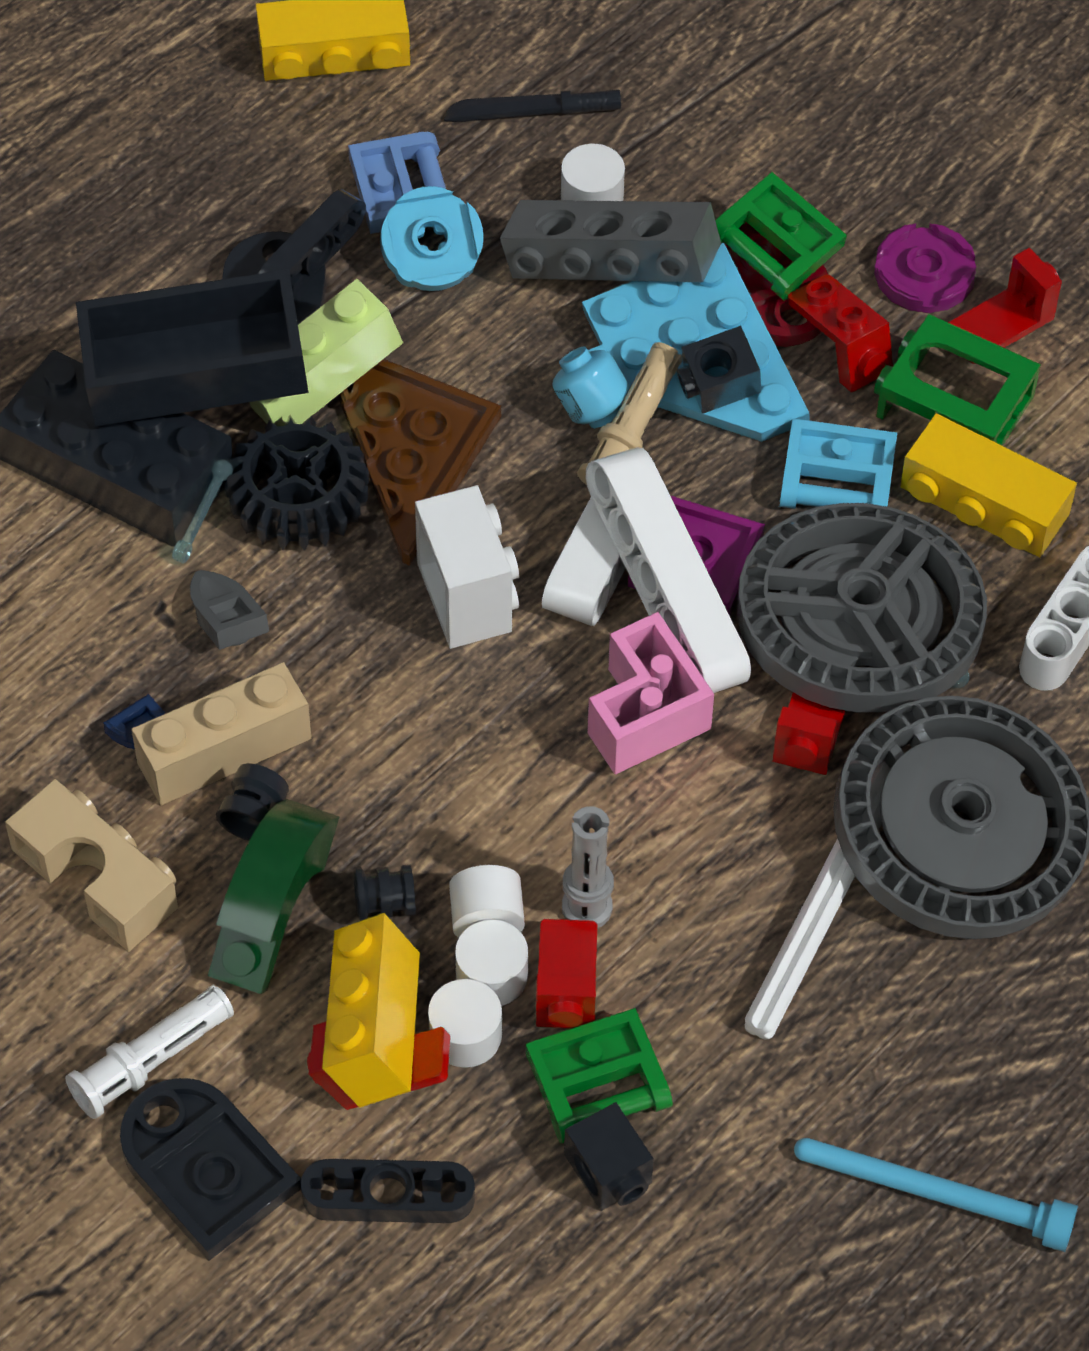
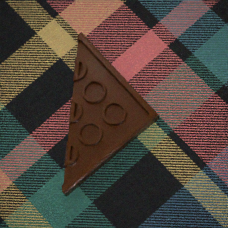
M383 359L337 396L356 445L360 446L364 455V463H366V468L369 470V478L402 563L410 566L417 555L415 502L457 490L500 420L501 405Z

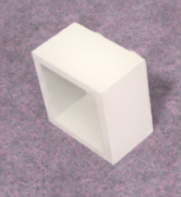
M478 485L416 501L417 564L449 648L512 632V610L519 608L513 579L519 578V569L512 548L510 546L503 548L498 536L502 535V527L495 505L493 503L485 504Z

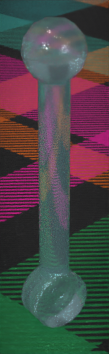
M219 460L213 465V478L183 539L178 541L172 553L174 560L184 564L189 559L193 549L192 543L222 482L227 480V477L233 473L230 462Z

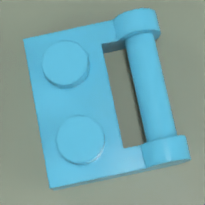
M792 419L779 507L795 509L796 504L819 507L838 503H868L887 507L897 432ZM800 475L874 485L873 493L802 484L799 481Z

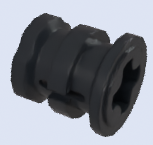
M402 865L400 871L389 872L388 867H378L374 874H365L361 866L354 867V894L359 921L367 919L368 915L372 913H385L388 918H391L395 911H403L406 916L415 915V891L411 865Z

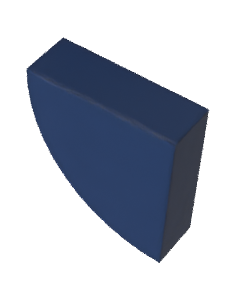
M147 694L103 722L104 730L118 744L135 750L132 728L166 713L150 694Z

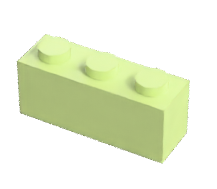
M358 279L354 280L298 325L309 393L249 403L252 409L266 423L270 420L278 427L284 426L289 415H291L296 424L305 422L311 415H314L403 344L388 308Z

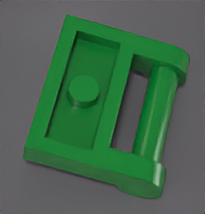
M773 172L767 175L715 220L721 244H726L773 284L771 290L782 300H787L788 294L797 290L804 280L844 247L847 234ZM747 222L792 260L793 263L787 268L783 267L743 233L739 227Z
M636 1008L526 1043V1057L549 1111L555 1134L561 1144L565 1140L566 1128L617 1102L625 1116L652 1108L654 1112H659L673 1106L668 1083ZM638 1073L644 1083L643 1086L573 1109L570 1108L566 1098Z

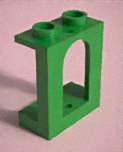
M928 314L917 331L910 329L906 333L899 347V359L893 367L886 365L882 369L874 387V393L879 395L876 417L883 420L893 404L929 420L937 413L1003 446L1035 395L1041 364ZM937 347L947 350L1008 378L988 410L923 382L914 375V372L930 348Z

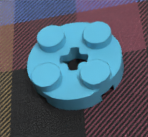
M436 186L416 188L401 196L386 215L380 235L381 252L388 268L395 274L397 280L402 285L426 291H439L459 284L473 272L483 247V227L476 210L468 202L465 204L460 198L452 195V191ZM426 227H433L437 235H445L446 241L440 243L436 251H430L427 246L420 245L418 242V238L424 236Z

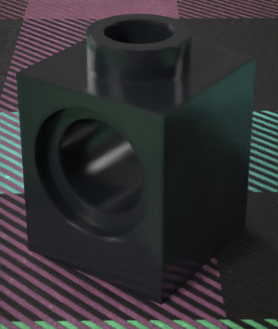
M741 325L682 347L683 367L676 370L685 397L687 399L695 397L702 414L761 393L760 368ZM715 366L724 367L729 370L720 377H712L705 374L706 370Z
M617 1102L565 1129L564 1155L600 1211L615 1203L624 1206L634 1202L652 1184L654 1158Z

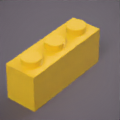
M286 0L256 4L258 37L265 81L410 66V38L404 0Z
M936 413L905 456L900 488L910 492L913 497L922 502L932 503L956 515L965 524L978 526L1002 538L1011 547L1025 550L1040 558L1070 514L1077 482Z
M385 913L334 930L322 1069L359 1108L411 1091L420 952Z

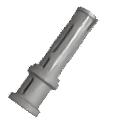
M589 806L579 809L573 816L572 863L566 868L563 875V891L565 894L562 899V913L566 920L595 921L599 928L609 921L612 914L611 893L614 889V876L606 865L609 818L602 809ZM590 828H593L595 832L590 833ZM582 907H587V916L582 915Z

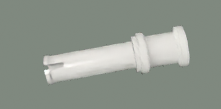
M211 985L195 999L161 1020L128 1044L124 1042L113 1043L106 1048L107 1055L81 1073L74 1070L65 1076L67 1086L73 1098L90 1118L97 1119L104 1113L103 1107L128 1089L136 1092L145 1085V1081L148 1080L147 1074L158 1065L186 1048L216 1025L231 1018L234 1015V1010L229 999L219 987Z

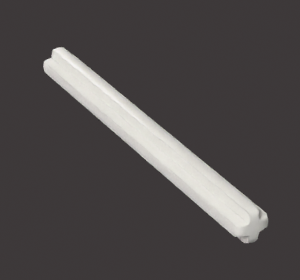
M885 761L874 771L870 789L872 815L877 830H879L882 824L880 817L881 791L886 777L891 770ZM838 838L745 1017L744 1025L746 1031L752 1035H757L761 1039L767 1040L774 1036L855 877L843 856Z

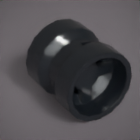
M246 763L240 765L231 781L233 792L222 800L216 812V820L229 833L250 841L265 815L277 803L286 799L289 785L275 771L258 764Z

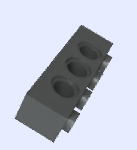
M520 200L500 237L512 278L704 282L721 245L711 202Z

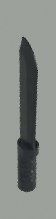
M619 89L571 94L569 90L560 91V94L465 99L454 103L448 108L444 121L466 122L562 113L563 115L600 110L621 109V95Z

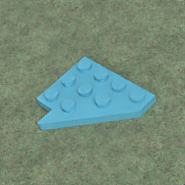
M724 243L720 245L704 282L631 281L582 302L583 311L600 344L588 351H608L613 356L630 387L655 342L667 344L678 351L677 354L682 355L683 346L740 325L742 326L760 368L761 393L702 414L696 398L687 399L685 397L676 371L658 405L659 408L761 442L791 430L792 419L810 421L809 411ZM683 361L679 365L678 369L683 367ZM715 366L706 370L705 374L712 377H720L729 370L724 367Z

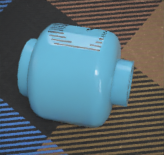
M579 347L569 352L559 361L562 369L556 374L552 385L571 420L577 424H589L591 428H598L612 422L630 389L613 356L605 350L589 352L586 347Z

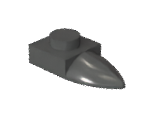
M205 570L195 572L190 584V595L195 606L197 622L219 650L229 646L241 645L251 638L269 632L267 614L242 585L227 576Z

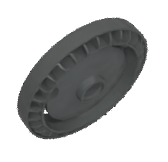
M838 503L819 506L794 514L775 525L758 540L747 556L740 575L737 618L741 635L750 654L762 669L783 687L804 699L830 708L852 712H888L905 703L927 697H937L950 689L967 673L978 654L987 619V597L982 578L972 559L955 540L935 525L916 515L892 507L868 503ZM804 556H806L804 559H802L800 562H798V563L793 567V569L787 568V567L790 566L792 563H794V562H796L797 560H799V559L803 558ZM931 576L944 591L951 605L954 626L948 636L928 653L939 636L943 620L941 596L935 583L930 578ZM769 590H781V593L769 592ZM775 615H780L783 627L780 625ZM865 665V666H871V667H874V668H860V667H856V666Z
M960 696L927 697L902 704L883 714L865 729L847 756L836 783L833 805L835 831L843 856L858 881L874 899L896 916L921 929L944 936L967 939L1001 937L1024 930L1040 921L1063 901L1081 873L1089 852V799L1080 775L1067 754L1046 732L1029 719L1004 706L981 699ZM910 744L912 749L904 754L901 748ZM883 761L886 762L891 770L883 784L880 796L881 823L889 844L898 857L910 868L909 870L887 848L877 830L872 815L870 800L872 775ZM1025 772L1035 783L1042 796H1037L1027 791L1021 783L1020 774ZM954 811L963 812L972 821L963 820ZM1047 818L1052 819L1053 828L1047 827ZM1042 848H1053L1048 868L1034 881L1020 889L991 896H970L950 892V890L973 893L1002 888L1023 876L1034 864ZM921 876L922 878L926 879L927 881H929V882H931V883H933V884L938 885L939 887L937 888V887H935L934 885H932V884H930V883H928V882H926V881H924V880H922V879H920V878H918V877Z

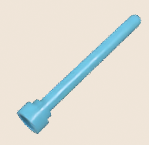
M802 1138L794 1146L795 1156L801 1161L1033 1230V1237L1043 1239L1042 1246L1066 1252L1078 1209L1077 1205L1054 1199L1053 1204L1041 1201L1038 1207L810 1138Z

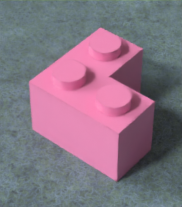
M659 612L610 634L608 670L618 685L589 698L588 735L616 775L710 730L714 693Z

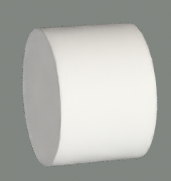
M585 144L572 149L562 162L561 200L623 201L625 165L621 156L612 148L601 144Z
M480 865L462 870L452 877L449 883L453 932L458 938L469 926L483 920H501L513 925L520 932L524 929L521 879L516 871L499 865Z
M493 919L479 921L463 931L457 941L455 950L456 980L472 979L486 984L496 993L501 1006L517 999L525 989L528 980V946L522 933L507 922Z
M472 979L454 980L436 991L428 1009L429 1030L443 1027L451 1035L449 1064L467 1068L481 1065L492 1058L497 1052L502 1039V1008L496 993L486 984Z

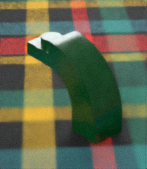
M289 799L277 803L265 815L248 842L225 895L216 925L221 926V930L208 972L209 977L259 994L268 991L283 935L293 907L307 881L313 875L325 869L340 816Z

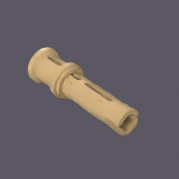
M655 342L652 345L645 359L646 361L637 374L612 423H607L600 428L597 434L599 443L588 463L636 447L643 448L641 437L666 392L673 375H675L676 370L683 361L682 355L677 354L678 351L675 348L660 342ZM583 463L579 467L577 475L587 485L586 468L588 463Z

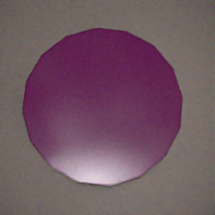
M930 223L929 228H916V224H909L889 233L879 245L874 275L879 289L891 302L910 311L923 313L945 311L963 302L973 289L977 267L975 264L976 256L972 246L961 234L943 225Z

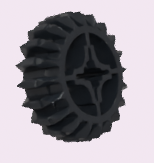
M289 415L284 426L278 427L268 420L265 427L266 433L263 434L250 429L249 436L247 437L248 443H236L234 458L228 459L226 467L227 481L225 482L226 497L229 498L230 511L234 515V519H241V526L246 534L257 531L258 538L262 544L275 537L282 550L285 549L290 541H297L305 551L309 540L317 539L326 546L330 539V532L344 536L348 529L347 522H358L361 515V507L366 506V501L368 500L367 484L369 483V470L366 468V463H364V455L360 446H353V440L348 432L337 434L332 421L318 428L312 415L305 424H296L291 415ZM268 473L271 476L267 479L268 485L259 491L256 486L260 479ZM335 475L338 479L336 485L330 492L325 491L323 488L327 486L326 480Z

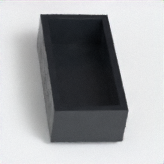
M289 269L76 302L85 385L95 426L309 393Z
M54 349L0 413V460L176 549L225 487L228 459L233 458L231 436L184 413L95 426L86 391L83 363Z

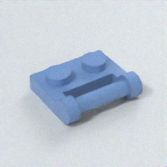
M418 132L348 145L349 160L359 196L366 204L365 217L370 234L381 232L383 222L389 210L401 196L413 190L404 160L412 159L418 162L425 187L436 186L446 189L437 160L440 149L436 136L431 132Z

